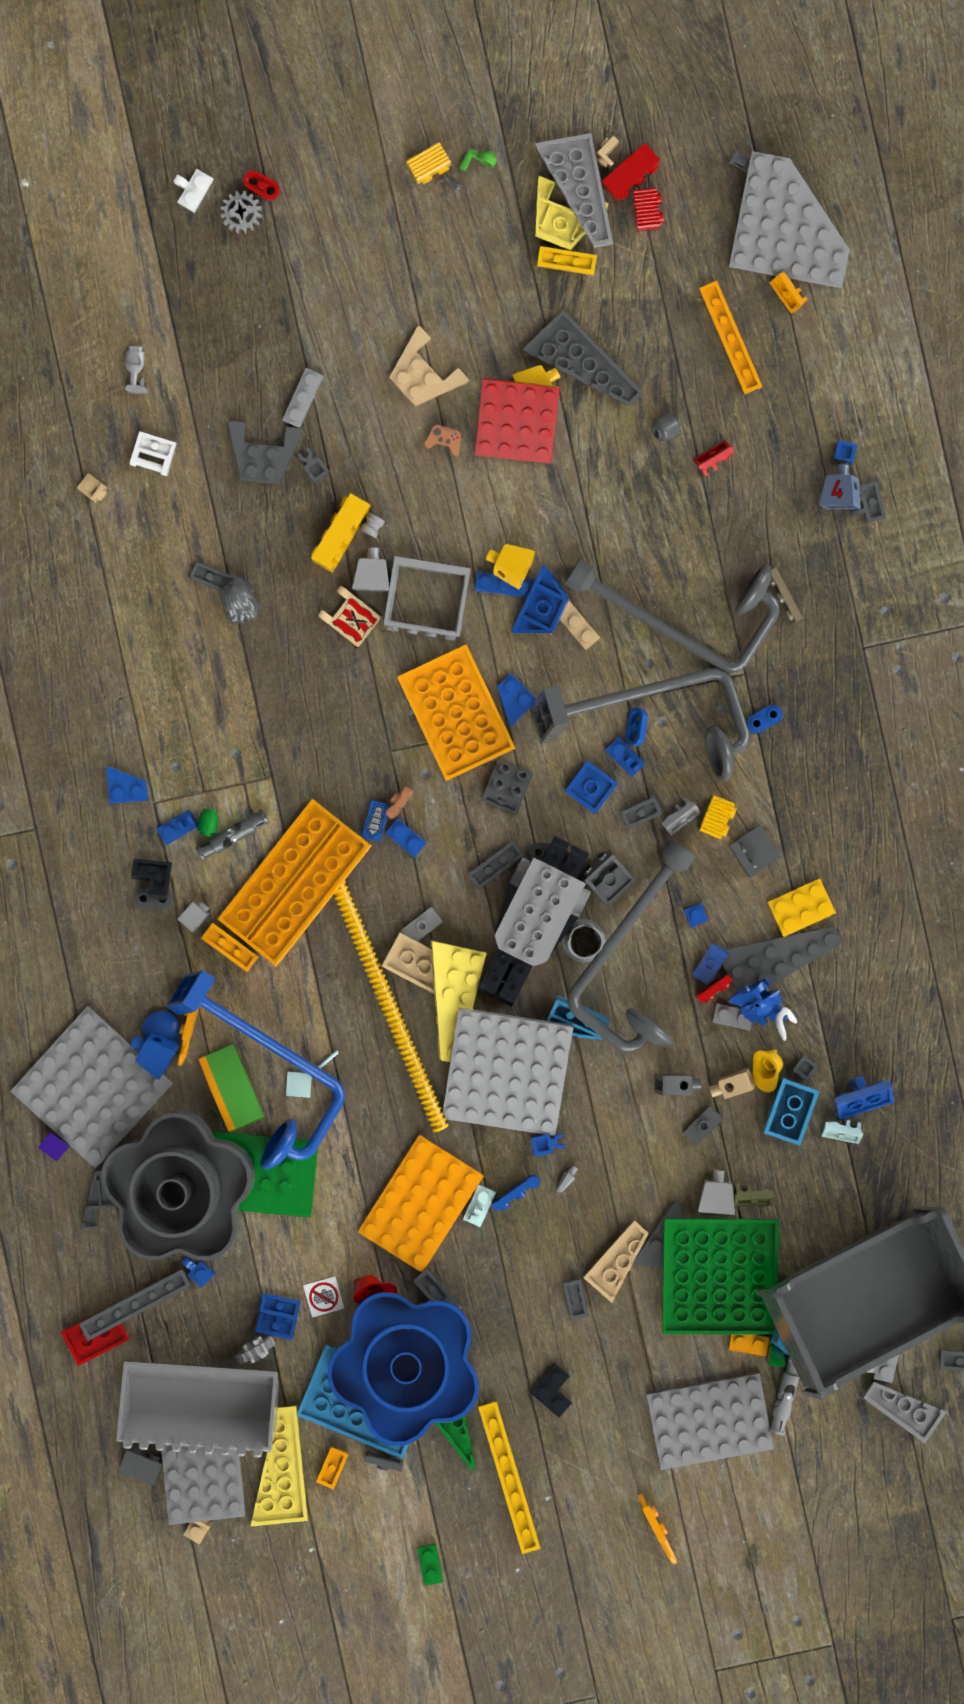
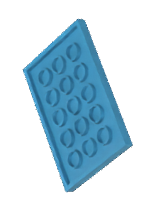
M326 1343L297 1416L403 1459L408 1445L391 1446L379 1441L369 1431L363 1413L359 1409L342 1403L333 1394L328 1383L327 1371L330 1359L337 1348Z

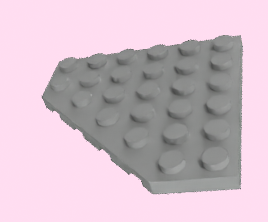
M752 151L729 267L777 276L784 271L789 279L842 288L850 249L790 158Z

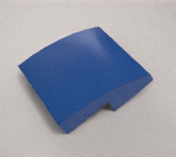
M263 1293L255 1333L293 1341L301 1301Z

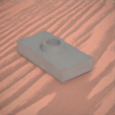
M430 907L401 929L404 935L419 941L443 921L434 909Z

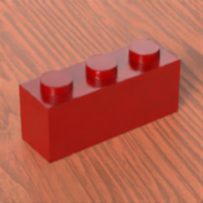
M644 143L602 180V186L616 202L620 199L623 201L631 194L630 190L634 186L638 188L645 181L644 177L649 173L652 175L660 168L658 166L660 159Z

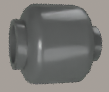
M667 413L653 421L651 430L657 440L668 441L679 435L681 422L677 416L674 417L672 414Z

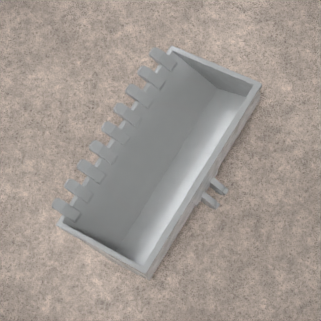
M124 1362L116 1441L123 1442V1448L128 1449L132 1447L134 1442L140 1443L139 1449L146 1450L149 1444H156V1450L163 1451L165 1445H172L173 1452H179L181 1446H188L189 1453H195L197 1447H205V1454H212L214 1448H221V1455H228L230 1449H236L237 1456H245L246 1450L253 1451V1457H261L262 1451L271 1452L272 1441L277 1424L278 1372Z

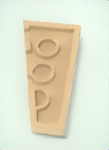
M633 1220L583 1278L613 1303L649 1233Z

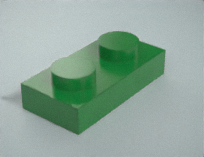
M436 1543L417 1547L424 1586L443 1583Z

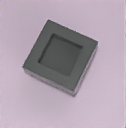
M802 1055L792 1070L806 1081H809L819 1066L805 1055Z

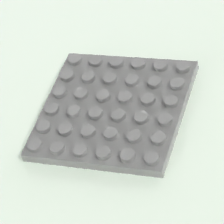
M87 1006L10 1092L96 1169L173 1082L164 1074L158 1080L135 1061L139 1051L132 1047L124 1037L92 1008Z
M459 1007L443 1107V1118L555 1136L573 1025Z

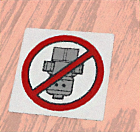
M336 1277L303 1286L312 1317L344 1309Z

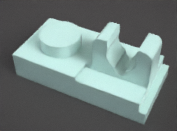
M847 1120L845 1125H840L837 1122H826L822 1129L821 1137L859 1144L863 1137L861 1123L858 1122L856 1128H852L850 1120Z
M478 1184L463 1220L480 1227L496 1192Z

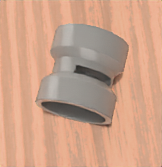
M368 512L365 523L359 529L376 539L378 530L384 525L385 521Z

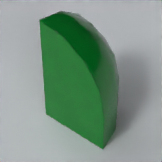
M769 1342L766 1356L767 1364L778 1367L786 1366L784 1353Z

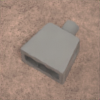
M368 548L367 559L359 558L352 589L389 592L387 562L384 559H379V548Z
M714 1169L713 1179L704 1180L697 1206L698 1212L735 1215L733 1186L731 1182L724 1181V1170Z

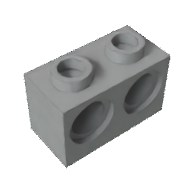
M201 901L192 902L177 920L191 932H194L210 915L208 912L209 908Z

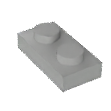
M716 1003L713 1023L749 1031L752 1022L744 1018V1015L741 1013L742 1009Z

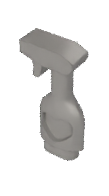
M128 346V351H126L125 366L130 372V383L125 387V390L132 394H148L143 378L140 381V386L137 385L138 373L144 366L143 347Z

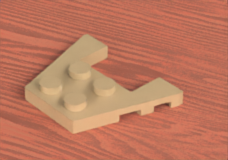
M420 325L416 328L389 377L415 407L470 382L459 368L443 381L417 352L431 340V337Z

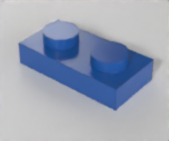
M398 818L386 831L389 837L414 858L427 844Z

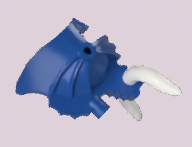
M766 977L754 984L741 988L729 999L730 1004L741 1007V1013L750 1022H759L763 1026L768 1023L766 1017L775 1021L780 1036L784 1041L786 1040V1031L783 1022L788 1018L791 1022L797 1023V1019L791 1010L779 1006L782 1003L780 991L767 990L768 985L771 983Z

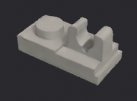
M684 798L686 806L680 807L676 804L677 811L669 815L662 822L670 836L701 813L694 802H690L688 798Z

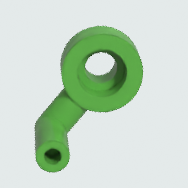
M468 149L459 169L466 171L472 157L494 168L497 159L495 154L489 150L478 152L474 149Z

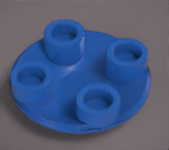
M157 1011L145 1019L142 1026V1034L145 1041L151 1033L177 1042L180 1036V1024L171 1013Z

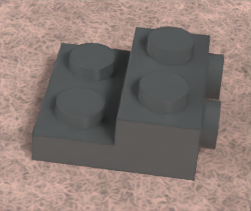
M608 850L598 854L596 857L597 861L592 866L590 864L585 866L582 870L583 874L580 876L607 906L613 903L636 881Z

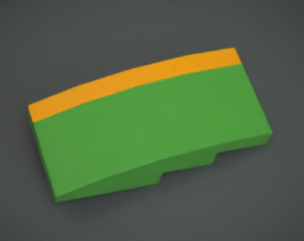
M234 1044L198 1059L229 1133L265 1118Z

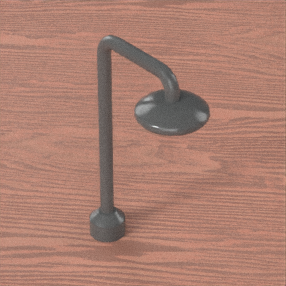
M581 558L564 584L577 593L591 589L715 667L728 673L743 670L749 664L779 615L778 601L767 591L771 582V567L769 564H763L747 585L735 610L738 614H744L751 611L762 601L768 607L767 615L740 657L735 661H728L596 580L594 567Z
M673 840L662 851L664 864L662 869L603 945L602 950L584 970L568 994L567 1004L572 1014L615 1048L623 1052L639 1050L647 1041L659 1047H671L674 1044V1040L648 1017L630 1008L626 1011V1018L631 1028L637 1033V1036L633 1040L626 1041L582 1008L579 1004V997L673 872L687 871L695 860L693 854Z

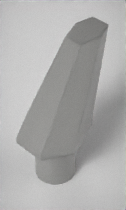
M571 1165L569 1170L564 1172L556 1189L557 1192L562 1193L574 1181V1175L578 1168Z

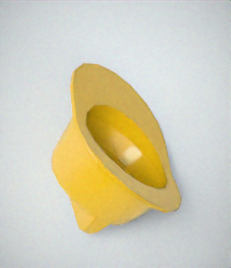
M776 1049L756 1051L753 1055L754 1082L760 1090L768 1093L776 1089L778 1075L783 1067L782 1059L777 1054Z

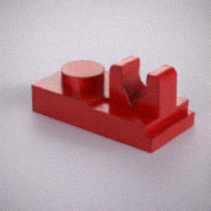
M724 440L693 459V462L705 476H708L707 468L712 466L716 471L718 469L716 462L728 459L734 453V450Z

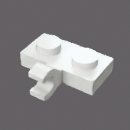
M196 169L189 182L183 177L176 175L174 184L185 189L178 200V204L195 213L214 179Z

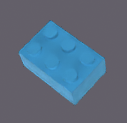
M781 1077L762 1132L800 1146L820 1091Z

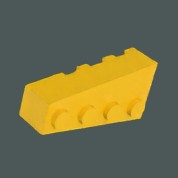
M351 493L348 497L345 496L340 504L342 508L339 513L333 515L330 521L332 523L328 530L324 531L321 536L322 541L314 548L311 554L313 562L332 573L371 508L370 504Z

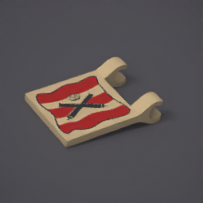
M340 586L337 589V593L346 599L344 604L333 618L324 610H321L318 616L359 647L382 617L343 586Z

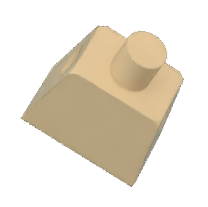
M748 1067L721 1077L718 1080L719 1084L709 1088L713 1098L723 1094L724 1099L752 1091L756 1084ZM731 1083L734 1088H729L727 1084Z

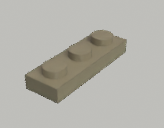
M777 568L772 569L770 585L771 587L775 586L778 591L776 597L780 604L784 603L787 609L785 614L789 621L793 620L796 623L803 619Z

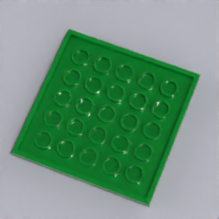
M664 1218L662 1334L773 1335L775 1324L763 1298L758 1297L756 1291L761 1288L768 1289L778 1284L779 1219Z

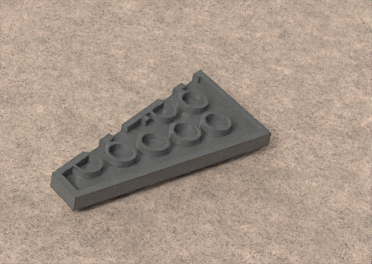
M564 310L522 349L523 352L628 407L643 394L640 388Z
M831 926L726 949L729 955L722 966L732 979V983L737 991L765 977L771 983L768 985L769 987L843 942L834 927Z

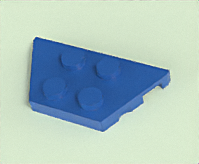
M542 565L511 630L512 633H554L570 598L547 566Z

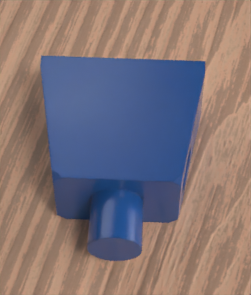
M151 1033L146 1041L136 1036L131 1046L140 1051L135 1061L159 1080L169 1066L180 1044Z

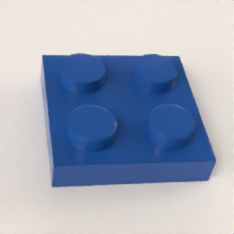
M587 761L564 792L596 814L618 783Z

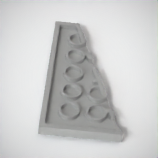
M588 133L535 143L538 153L592 246L596 248L613 245L592 134Z

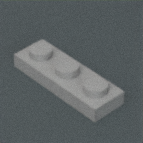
M305 368L282 419L283 422L301 428L324 377L323 375Z

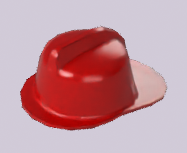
M367 1275L354 1280L356 1292L353 1299L356 1303H361L370 1295L379 1292L397 1293V1288L394 1284L380 1282L373 1275Z

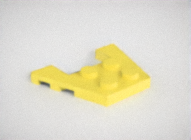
M539 176L535 236L571 250L585 235V232L570 208L549 201L555 182ZM605 202L606 209H607L609 203Z

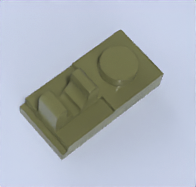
M740 1184L736 1186L734 1206H772L774 1192L767 1189H759L752 1192L750 1184L747 1185V1191L743 1192L740 1189Z

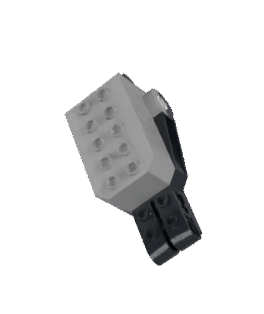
M554 836L542 861L534 857L529 861L522 857L508 885L494 934L498 949L478 987V991L493 998L500 983H504L496 1000L510 1007L513 1006L532 966L547 962L551 953L578 919L591 891L584 888L586 883L576 879L589 852L573 845L563 863L561 861L570 843L557 836ZM510 963H512L513 966L506 980H503Z

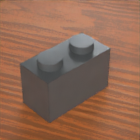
M132 1446V1448H127L118 1472L154 1486L163 1462L159 1455L154 1453L149 1455L143 1453V1450L139 1449V1447Z

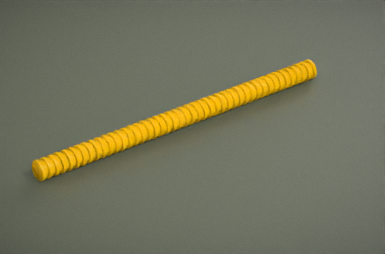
M344 880L334 893V899L338 901L336 904L340 906L339 911L343 913L341 914L345 918L343 921L347 923L346 928L349 927L348 932L352 935L350 936L351 939H354L353 944L357 946L355 949L359 951L357 954L361 956L360 961H363L362 965L366 968L365 972H368L367 977L371 979L369 982L373 984L371 987L375 989L374 994H377L376 999H379V1005L382 1006L381 1010H384L383 1015L387 1017L385 1020L389 1022L388 1027H391L390 1032L394 1034L395 1044L398 1043L397 1048L401 1050L399 1053L403 1055L404 1065L408 1067L406 1070L410 1072L409 1077H412L411 1081L415 1084L413 1086L417 1088L416 1093L420 1095L418 1098L422 1100L420 1103L424 1105L425 1115H428V1121H431L432 1131H441L449 1125L445 1123L444 1113L440 1111L442 1108L438 1106L437 1096H434V1090L431 1089L432 1085H429L430 1080L426 1078L428 1075L424 1073L423 1063L419 1061L421 1058L417 1056L418 1051L415 1052L416 1047L412 1044L414 1042L410 1040L409 1030L405 1028L407 1025L403 1023L404 1018H401L402 1013H399V1007H396L395 997L391 995L393 992L389 990L388 980H385L384 977L386 976L382 973L383 969H380L381 964L377 962L379 959L375 957L374 947L370 945L372 942L368 940L369 936H366L367 931L363 928L365 927L364 924H361L362 919H359L360 914L356 912L358 909L354 907L355 902H352L353 898L350 897L349 894L351 893L347 891L348 886H345L344 883L346 881Z

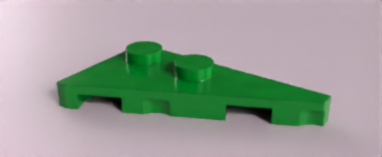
M466 1416L452 1422H435L471 1470L475 1469Z

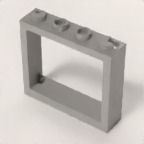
M395 556L384 626H388L387 630L399 631V628L406 629V633L417 635L418 631L425 632V636L434 638L437 635H443L444 639L452 641L460 638L471 568ZM400 566L464 577L455 631L391 621Z

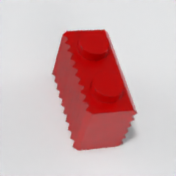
M656 188L633 190L637 232L660 229L661 224L664 223L663 212H659L658 206L662 204L661 193H657Z

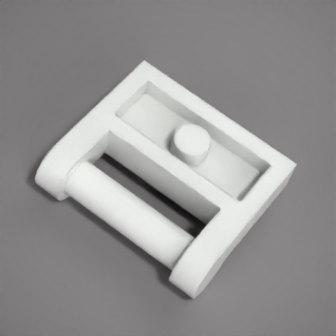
M139 431L130 465L135 467L138 465L167 476L177 443ZM141 452L165 461L163 465L139 458V454Z

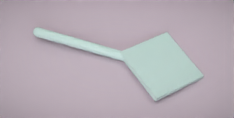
M335 1051L317 1067L321 1069L339 1052ZM288 1072L286 1096L310 1098L312 1077L307 1073Z

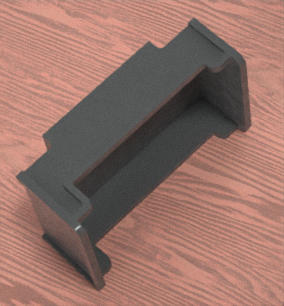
M917 1207L914 1209L915 1213L900 1221L871 1232L786 1276L787 1279L768 1289L761 1288L756 1291L758 1297L763 1298L805 1388L802 1390L804 1396L822 1399L838 1390L840 1385L958 1323H964V1248L948 1213L943 1207Z

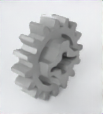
M236 191L235 197L229 194L230 200H223L226 206L220 208L221 211L225 212L221 214V219H226L223 222L225 226L230 224V231L235 228L237 234L240 233V230L247 234L248 228L253 231L254 224L259 226L257 218H262V214L258 213L262 211V208L257 206L259 204L258 199L253 201V194L247 197L246 191L242 195H239V192ZM243 201H247L251 205L247 206L243 203ZM235 202L236 204L233 209H230L231 205ZM239 205H241V208H242L243 211H244V212H243V220H242L241 216L239 215V209H240ZM253 216V218L247 223L249 217ZM231 219H236L240 222V225L232 222Z
M259 1336L245 1343L241 1347L242 1351L238 1352L234 1357L238 1364H243L244 1362L253 1364L269 1354L268 1350L275 1346V1342L271 1336L264 1339Z

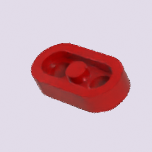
M249 171L244 176L245 187L251 192L268 201L276 200L279 197L280 188L275 181L257 171ZM252 179L257 180V183L255 185H252L250 183ZM272 188L274 193L268 194L267 190Z

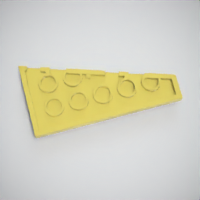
M431 940L434 997L437 1012L436 1024L438 1026V1053L441 1061L451 1062L459 1007L473 1009L486 952Z
M297 1405L278 1407L272 1449L266 1455L251 1526L308 1521Z

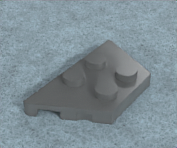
M673 1201L636 1256L634 1264L663 1268L664 1218H685L675 1201Z

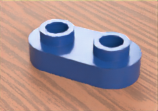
M769 705L751 715L746 721L748 730L751 733L757 734L775 725L782 719V710L777 705ZM771 711L776 712L775 718L770 717ZM754 720H758L760 722L759 727L753 726Z
M636 707L629 713L625 735L626 742L629 745L640 746L644 741L648 714L645 709Z

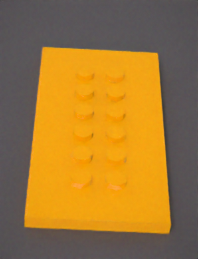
M312 799L219 916L218 920L277 967L367 853L371 845Z

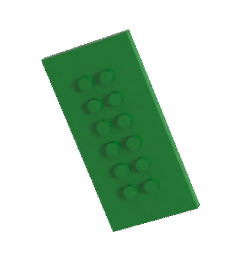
M211 1130L215 1138L228 1140L240 1145L253 1160L256 1172L254 1186L247 1198L239 1205V1211L311 1218L318 1149L311 1157L305 1160H294L286 1156L280 1164L265 1170L261 1167L260 1160L272 1136ZM296 1139L293 1147L302 1149L309 1140Z

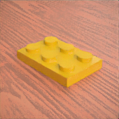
M820 878L767 902L783 937L836 913Z

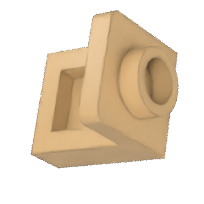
M614 136L610 140L606 138L600 145L601 149L597 152V161L604 168L608 167L611 169L614 165L607 157L619 144V141Z

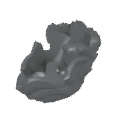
M241 577L232 578L228 585L222 588L221 603L225 607L227 619L231 620L232 623L244 624L245 619L250 621L251 618L254 619L258 615L257 609L260 607V603L255 599L252 587Z

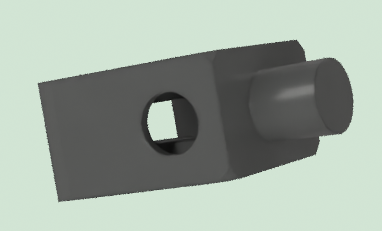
M655 1074V1093L663 1096L692 1095V1090H701V1079L692 1078V1075Z

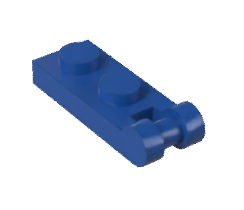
M537 1175L529 1176L491 1203L494 1210H505L510 1206V1201L515 1198L519 1200L525 1196L527 1189L530 1187L537 1188L540 1184L539 1177Z

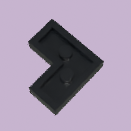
M134 859L131 879L150 881L148 898L167 900L172 862Z
M554 1363L530 1393L560 1418L572 1404L570 1400L558 1391L570 1375Z

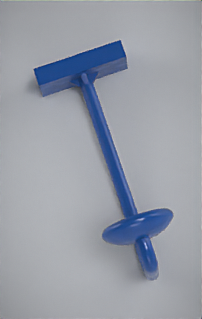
M203 970L186 974L166 1008L177 1015L196 1012L198 1007L201 1006L333 1091L334 1098L307 1145L302 1149L293 1147L297 1137V1123L294 1119H287L279 1126L266 1145L260 1165L263 1169L267 1170L280 1164L286 1156L294 1160H305L311 1157L318 1149L343 1106L345 1091L342 1084L330 1074L208 998L206 994L216 978Z

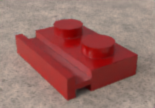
M725 974L695 995L700 1003H707L715 997L714 994L716 992L726 990L730 986L729 983L732 982V979L728 974Z

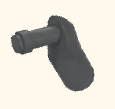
M442 175V178L435 180L436 185L444 181L452 189L457 191L461 189L460 183L453 181L446 175Z

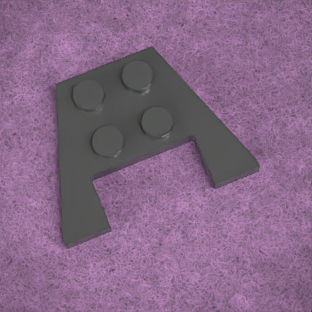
M229 421L228 424L241 481L280 485L303 434V429L286 427L284 447L244 443L246 423Z
M96 1170L94 1173L87 1206L81 1223V1230L99 1228L98 1208L117 1207L111 1202L103 1189L101 1180L102 1170Z

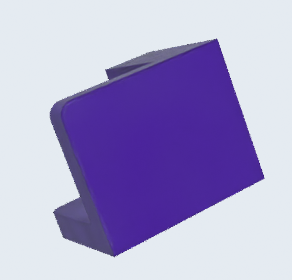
M49 1133L38 1148L55 1161H58L70 1145L66 1141L60 1140L53 1133Z

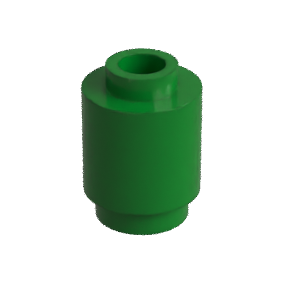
M203 808L197 831H201L200 835L212 837V834H216L219 816H217L218 811Z

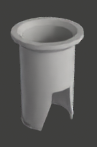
M588 919L576 920L562 939L563 949L566 954L574 961L582 963L591 962L606 943L605 933L600 925ZM584 926L595 930L599 942L595 952L589 953L587 956L577 955L571 943L574 930Z

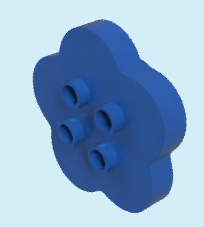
M391 1292L375 1293L359 1304L352 1319L351 1338L339 1346L333 1353L328 1365L327 1377L333 1394L342 1403L359 1409L363 1413L365 1423L375 1438L391 1446L408 1445L423 1436L432 1423L458 1420L473 1408L478 1397L479 1383L475 1370L467 1360V1352L471 1343V1329L467 1318L460 1309L451 1303L437 1300L415 1305L403 1296Z

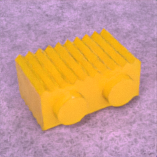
M440 142L408 159L406 165L417 184L421 182L426 184L433 179V175L437 173L441 175L447 172L451 161Z
M713 795L698 831L721 839L722 836L726 837L730 827L727 826L729 818H734L737 810L734 808L735 803Z

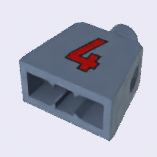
M839 464L837 475L826 476L819 505L823 508H861L859 480L855 476L849 475V465Z

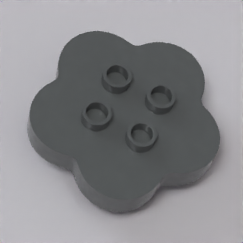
M173 1110L155 1119L147 1127L141 1140L127 1142L114 1150L104 1162L101 1180L106 1195L120 1211L118 1220L119 1234L123 1244L132 1254L145 1260H160L179 1252L196 1260H212L223 1255L236 1242L241 1228L239 1205L250 1194L254 1186L256 1172L252 1158L240 1145L228 1140L215 1138L209 1126L198 1115L186 1110Z

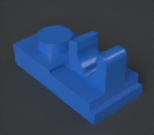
M620 737L605 750L631 777L645 765Z
M188 810L157 828V831L165 845H168L197 828L198 822L191 810Z

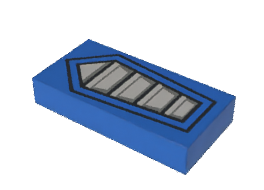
M371 800L362 833L363 838L381 841L387 819L385 812L390 808V805Z

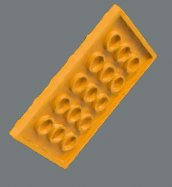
M467 644L397 677L446 781L516 749Z
M419 1134L359 1228L358 1233L422 1273L484 1175Z

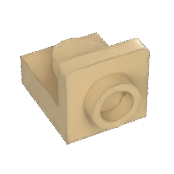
M89 473L77 487L78 490L95 503L98 500L101 501L107 494L105 491L107 487Z
M211 1522L189 1523L183 1535L200 1544L209 1530Z

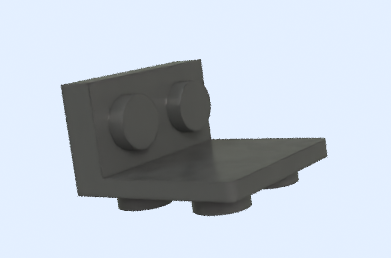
M498 759L482 801L517 814L533 773Z
M761 825L728 845L749 878L781 857Z

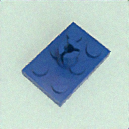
M856 1077L854 1081L851 1080L849 1082L853 1090L852 1093H843L834 1098L839 1121L894 1103L890 1080L879 1081L873 1086L866 1087L863 1077Z

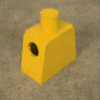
M542 365L512 375V379L515 382L553 386L551 382L561 378L556 368L545 372Z
M505 544L500 553L490 549L486 560L495 563L493 571L495 576L520 590L534 561L535 551Z

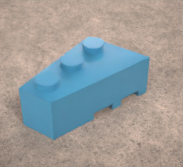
M557 994L546 1021L573 1025L572 1036L602 1040L600 1035L572 1014L567 1004L568 999ZM580 1005L608 1027L609 1017Z

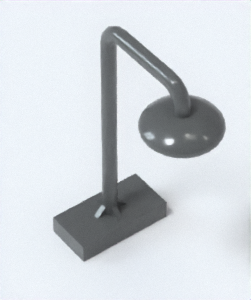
M709 668L564 705L559 686L557 685L543 689L530 708L540 742L544 744L556 741L569 723L568 716L715 679L721 682L738 733L737 742L731 745L728 737L720 728L710 726L706 731L705 743L708 759L715 776L720 781L727 782L730 780L735 765L734 756L746 749L750 739L734 682L728 673L718 668Z

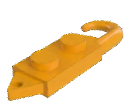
M198 1009L196 1012L184 1014V1016H187L185 1024L182 1023L179 1033L182 1035V1044L177 1061L178 1066H182L185 1061Z
M642 1494L638 1495L642 1510L666 1556L672 1564H676L677 1559L666 1538L668 1532L664 1524H659L656 1518L659 1516L654 1506L650 1507Z

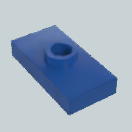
M713 942L692 975L709 985L729 955V952Z

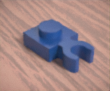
M559 1133L552 1139L550 1134L531 1137L535 1157L554 1153L553 1147L565 1148L566 1144L557 1143L558 1138L564 1137V1135Z

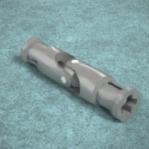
M787 1356L788 1363L785 1372L782 1374L778 1399L772 1414L774 1417L772 1425L768 1430L771 1433L782 1436L786 1433L784 1431L786 1421L789 1420L791 1403L794 1400L799 1382L798 1373L790 1356ZM787 1385H791L792 1390L788 1392L784 1388Z

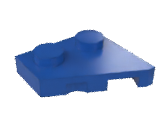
M511 673L497 686L509 725L512 726L531 708L536 698Z
M106 767L110 804L149 800L147 781L114 768Z

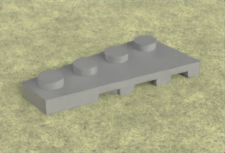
M875 1382L871 1383L862 1396L864 1400L923 1443H926L946 1414L944 1410Z

